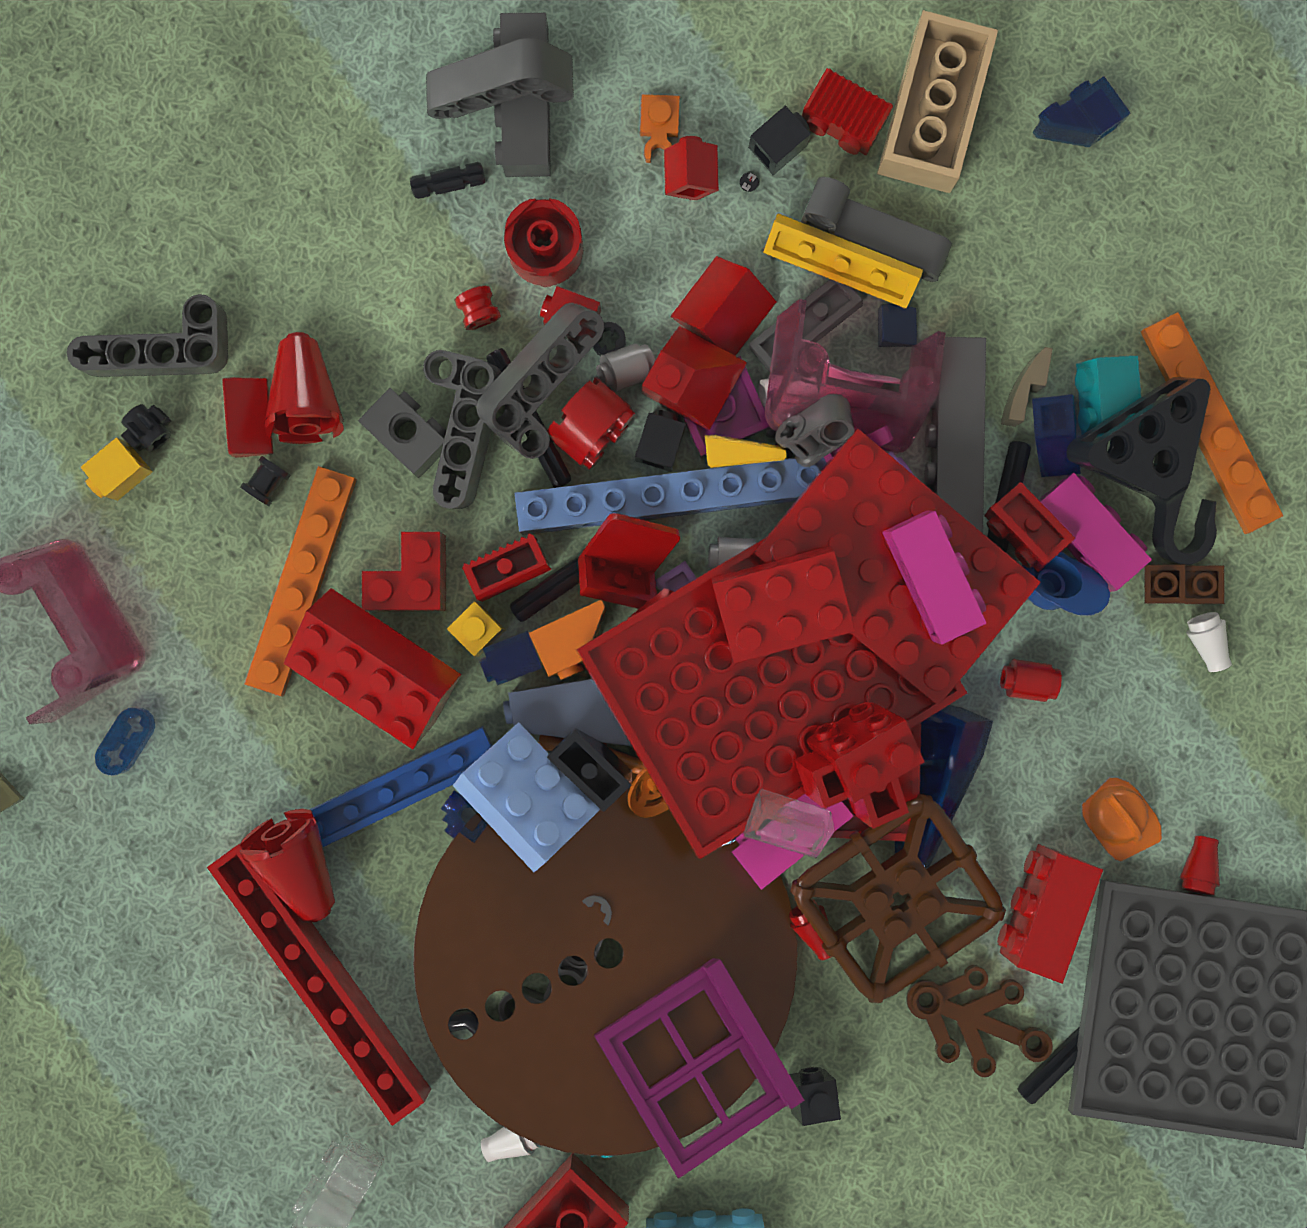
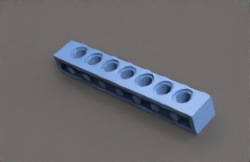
M823 457L816 464L810 467H803L797 463L795 458L781 461L517 492L514 494L519 532L522 535H528V533L538 534L601 526L612 513L623 514L642 520L796 502L824 468L826 461Z

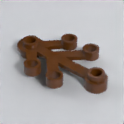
M978 965L968 966L964 970L963 975L940 985L931 980H920L909 988L906 996L907 1006L914 1016L927 1021L936 1042L935 1052L943 1062L951 1063L957 1060L960 1055V1048L954 1039H950L941 1015L957 1021L972 1056L971 1067L980 1077L991 1076L996 1070V1062L987 1053L978 1030L1018 1045L1023 1055L1033 1062L1044 1061L1052 1053V1040L1042 1029L1029 1027L1022 1030L985 1015V1013L1006 1004L1015 1005L1022 1001L1024 989L1013 979L1003 981L999 989L963 1005L948 999L970 988L972 990H981L987 985V972ZM974 971H980L982 974V979L978 984H971L969 981V976ZM1016 986L1018 989L1017 995L1011 999L1006 998L1005 990L1007 987ZM923 993H930L932 995V1001L927 1006L919 1004V997ZM1032 1036H1037L1040 1040L1038 1047L1035 1049L1027 1047V1041ZM947 1043L954 1046L953 1053L950 1056H943L941 1054L942 1046ZM981 1058H988L990 1060L989 1067L983 1071L978 1070L977 1062Z

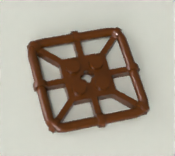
M919 794L917 798L907 801L909 813L874 829L868 827L861 833L855 831L849 836L851 840L808 868L798 879L792 881L790 891L794 895L798 908L823 941L822 948L828 956L836 959L857 990L868 998L870 1003L880 1004L883 1002V999L894 996L939 965L942 968L948 964V958L991 930L998 921L1004 919L1006 913L999 893L976 860V851L970 844L964 842L943 808L930 795ZM911 818L903 849L880 864L869 846ZM930 818L952 852L926 869L918 858V852L926 821ZM860 852L872 868L870 872L851 885L819 882ZM963 868L985 901L946 897L942 894L936 883L956 869ZM899 892L902 896L907 894L902 904L891 905L894 902L892 896L895 893ZM821 897L852 901L861 914L837 931H834L811 898ZM946 912L981 916L938 947L924 928ZM871 928L878 937L879 944L869 979L846 947L849 942ZM916 933L929 953L885 982L893 948Z

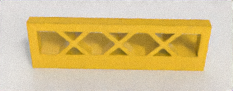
M779 213L774 220L763 251L767 255L903 308H907L923 272L920 268Z

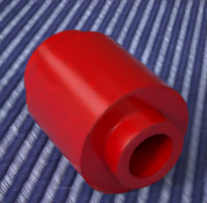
M1012 659L1009 666L1005 665L1000 677V686L1006 689L1008 697L1046 702L1048 699H1057L1062 683L1060 669L1053 668L1051 664Z

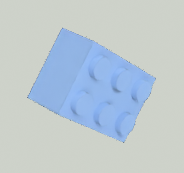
M518 722L459 776L453 787L524 863L535 872L569 841L600 808L547 758L548 753Z

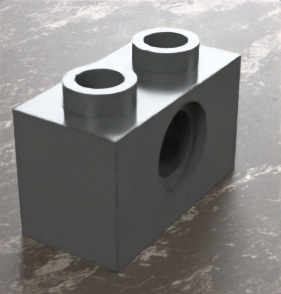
M389 388L364 413L358 422L416 477L420 478L439 459L446 430L433 417L426 422L417 414L416 411L421 406L407 392L403 391L398 395ZM406 422L416 423L417 430L415 435L408 440L400 439V427Z

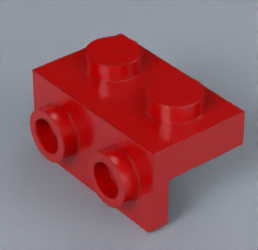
M1022 482L1015 486L999 502L994 503L984 515L989 520L986 524L990 531L1001 540L1006 538L1015 548L1014 554L1017 559L1027 568L1033 566L1037 572L1076 539Z

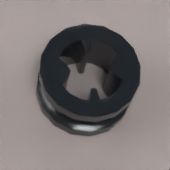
M604 322L603 333L611 331V336L616 333L619 339L615 341L616 348L607 350V345L602 348L598 344L603 340L602 335L593 346V349L600 357L626 346L625 332L618 324Z

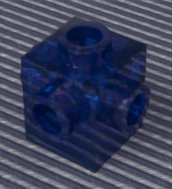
M454 790L441 807V810L446 813L442 821L448 824L444 832L452 838L461 833L475 843L488 823L482 818L473 831L465 827L466 823L461 818L462 811L466 808H472L476 814L478 812L460 793Z

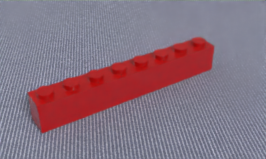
M239 843L210 864L207 869L392 1126L426 1101L431 1087L310 920H300L248 865L239 851L243 850L240 845L241 843Z

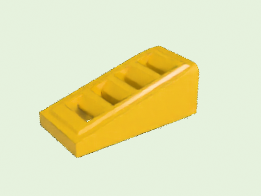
M713 434L705 436L707 463L710 468L781 461L787 458L786 448L778 445Z

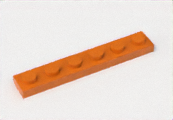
M1177 312L1140 331L1165 381L1173 377L1204 379L1209 383L1211 390L1198 445L1244 534L1251 533L1283 517L1180 314Z
M318 466L245 685L278 696H284L293 670L283 663L305 612L316 602L357 479Z

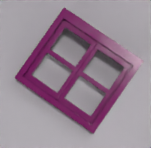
M713 958L594 1035L678 1179L785 1106L793 1109L804 1101L720 959ZM704 990L730 1035L693 1059L667 1013ZM660 1018L686 1064L649 1088L622 1042ZM739 1048L765 1093L728 1117L702 1072ZM695 1077L721 1123L683 1147L657 1101Z

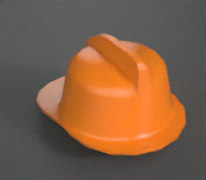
M1109 778L1082 804V814L1087 826L1115 860L1121 862L1159 843L1162 839L1161 825L1156 814L1140 792L1125 780Z

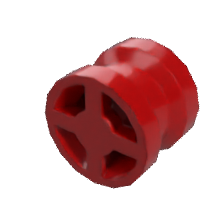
M485 285L469 289L455 298L457 308L462 310L465 315L463 323L466 330H476L494 323L501 317L498 307L493 306L491 302L493 294L489 286Z

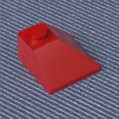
M679 325L660 351L644 380L642 394L710 431L747 362Z

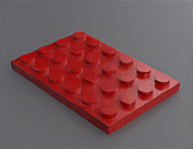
M858 428L854 430V434L838 449L753 553L764 563L830 546L835 551L855 632L850 634L938 706L1041 583ZM925 511H936L937 516L943 515L952 531V537L948 540L954 553L959 552L966 561L969 574L965 577L971 590L976 589L980 593L986 606V611L982 612L986 624L942 645L932 641L882 533Z

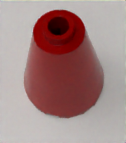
M303 332L290 333L279 342L264 422L266 435L271 438L273 432L278 434L280 442L290 444L323 442L319 434L333 432V438H335L344 431V419L318 342Z
M303 808L284 812L286 820L274 824L271 818L253 829L242 840L240 845L243 850L239 851L248 865L300 920L318 922L331 913V908L335 903L316 818L311 810Z

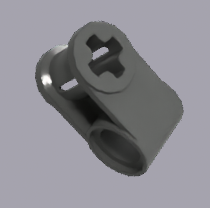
M828 394L823 396L802 412L786 419L778 428L775 439L780 446L788 447L795 454L798 464L803 467H810L824 456L841 447L854 434L850 404L842 395Z

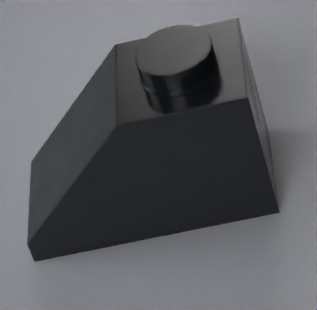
M576 728L547 755V758L603 812L632 786V770L605 744Z

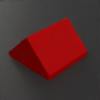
M716 256L670 317L692 333L736 356L777 301L750 269Z

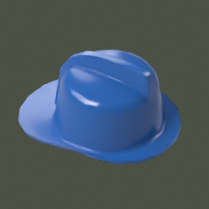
M1060 552L1039 572L1033 566L1027 568L1022 564L1023 568L1041 582L1028 597L1035 606L1041 609L1056 610L1062 608L1077 615L1091 616L1101 612L1109 603L1110 591L1103 577L1092 568L1067 556L1063 552Z

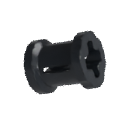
M261 456L259 459L260 466L249 482L242 483L240 488L265 505L270 506L272 504L271 497L283 479L288 480L291 475Z

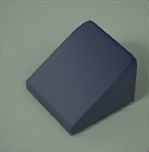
M881 304L878 308V347H916V308Z

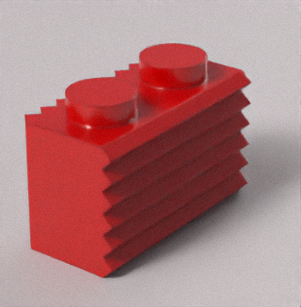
M826 68L804 106L802 117L808 123L812 133L819 136H824L827 133L839 140L838 145L844 151L853 155H857L860 152L867 156L886 123L893 105L879 98L878 95H873L871 91H866L864 87H859L858 84L847 80L844 76H840L837 72H833L830 68Z
M529 533L527 538L521 537L520 541L514 540L512 545L507 543L505 548L499 547L498 551L492 550L491 555L485 553L484 558L478 556L477 561L471 560L470 564L464 563L462 567L476 599L482 602L551 570L538 539Z

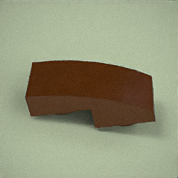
M1146 565L1144 567V604H1224V565Z

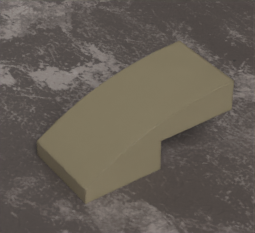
M1043 348L1022 370L1008 396L1001 425L1016 427L1024 422L1029 391L1037 393L1046 387L1053 348Z

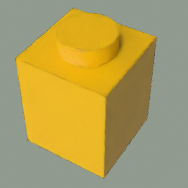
M117 437L81 466V469L89 477L85 481L86 484L98 497L103 498L105 496L117 501L153 472L135 449L126 441Z
M475 601L447 628L474 657H480L506 631L480 603Z

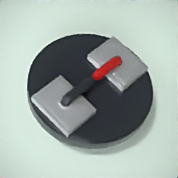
M745 173L740 178V186L744 191L752 192L758 187L759 181L755 174Z

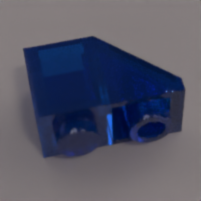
M1103 76L1092 85L1089 80L1080 84L1069 94L1071 99L1060 106L1058 102H1055L1038 115L1040 122L1033 130V134L1038 139L1091 147L1118 128L1131 113L1105 76Z
M1070 394L1033 398L1034 433L1041 477L1064 476L1072 473L1081 474V466L1070 462L1066 454L1068 445L1079 437L1076 397Z
M528 631L483 648L486 657L479 659L487 682L495 680L498 687L542 669Z

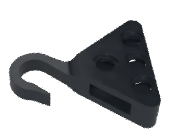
M1173 377L1073 440L1068 445L1066 454L1070 462L1152 500L1155 506L1152 542L1156 552L1165 560L1183 565H1191L1201 561L1208 555L1215 543L1217 534L1215 524L1216 501L1202 499L1194 525L1195 532L1192 541L1181 550H1178L1174 543V530L1183 497L1190 484L1211 389L1209 383L1204 379ZM1162 394H1166L1162 398L1158 399V397ZM1135 413V415L1126 420L1129 415ZM1101 433H1104L1102 436L1095 439L1096 436H1098ZM1109 441H1110V447H1109V449H1108V451H1107V446H1108V443H1109Z

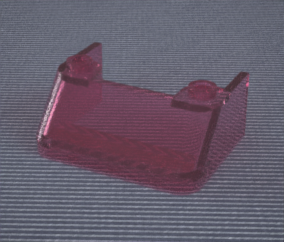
M797 300L777 316L765 407L766 421L773 430L777 431L786 419L802 412L816 403L821 397L828 394H838L845 397L850 404L854 428H858L868 435L886 425L888 426L894 440L880 446L887 453L893 452L894 455H897L911 447L939 393L945 332L938 331L912 347L909 370L903 374L900 380L899 392L828 377L830 360L827 351L816 342L802 339L807 300Z
M58 539L0 558V592L7 595H19L32 588L71 653L58 661L51 672V682L59 698L26 717L29 725L57 721L142 668L145 661L144 648L80 543L69 539Z

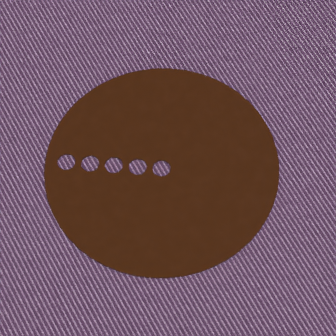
M632 773V782L638 774ZM638 783V786H637V788H636V794H635V796H637L638 793L640 792L639 783ZM630 788L604 812L600 809L535 872L524 863L479 813L475 814L452 840L438 862L427 886L416 927L413 962L415 989L422 1020L430 1042L442 1065L465 1095L495 1122L539 1145L568 1153L590 1156H617L644 1152L659 1147L595 1039L594 1035L713 958L722 961L774 1049L787 1022L794 996L797 973L796 932L790 927L792 921L789 913L792 909L781 876L779 875L761 890L732 853L733 850L740 846L736 840L737 837L705 857L697 858L669 809L659 815L647 818L634 814L628 805V792ZM662 796L654 800H647L646 804L657 801L658 799L662 798ZM593 895L606 899L612 911L609 925L603 921L606 914L600 911L602 904L594 902L592 907H588L582 900ZM603 939H614L622 946V960L613 968H603L595 960V947ZM568 956H578L587 965L585 980L576 986L566 985L561 981L558 974L561 961ZM541 973L547 976L551 982V994L542 1003H531L523 996L522 985L529 975ZM704 990L667 1013L693 1059L730 1035ZM496 991L508 992L515 1001L514 1013L505 1021H495L486 1013V1000ZM469 1009L476 1014L479 1024L476 1033L472 1037L458 1039L449 1031V1018L456 1010ZM660 1018L622 1042L649 1088L686 1064ZM739 1048L702 1072L724 1111L731 1107L756 1079ZM695 1077L657 1101L678 1139L691 1135L718 1117Z

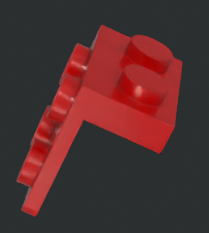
M610 514L578 557L580 595L636 609L641 608L657 595L655 571L679 542V530L623 514Z
M865 702L854 706L849 711V715L837 722H828L819 726L815 730V734L807 739L811 750L832 763L848 799L854 803L924 763V759L906 719L876 703Z

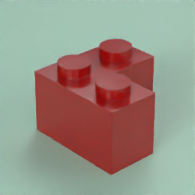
M401 532V571H362V609L369 612L446 611V535L442 532Z
M814 751L794 759L806 795L822 808L826 809L848 799L831 762ZM898 778L855 803L849 799L853 814L872 829L909 813Z

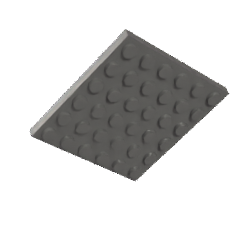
M1100 879L1077 1042L1078 1052L1074 1064L1068 1111L1072 1115L1304 1149L1307 1128V910Z

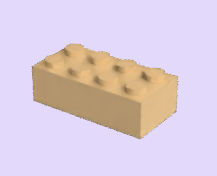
M923 10L913 35L879 163L878 175L946 193L952 191L961 174L998 33L997 29Z

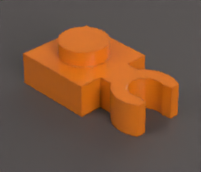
M642 94L640 136L651 137L644 148L646 163H651V153L654 149L661 148L664 150L672 146L667 137L678 138L680 96Z

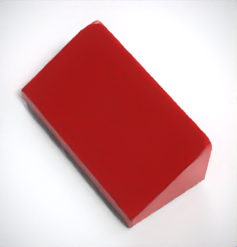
M223 378L229 455L235 458L272 455V435L271 438L266 435L264 425L269 400L268 379Z

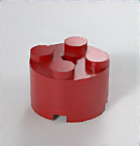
M551 198L549 200L529 199L519 204L506 220L504 232L505 248L512 267L524 280L541 287H551L566 281L576 272L583 258V239L579 221L566 204ZM539 239H542L545 242L550 240L551 244L549 246L541 245L540 247H538L537 241Z
M594 377L593 382L589 380L561 410L563 412L561 417L563 422L559 425L553 421L547 432L549 439L580 466H585L591 470L603 457V450L610 441L615 444L629 428L627 424L636 413L632 411V407L605 383L598 377Z

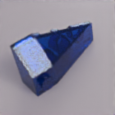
M948 705L921 722V755L924 763L920 766V794L932 796L933 800L943 808L952 822L983 758L993 721L962 707ZM930 818L926 821L918 852V858L925 868L930 867L943 841V837ZM895 841V853L903 849L905 841Z

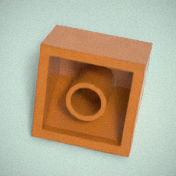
M602 600L529 632L548 677L558 674L560 680H564L583 671L581 665L583 662L575 649L597 637L607 611Z

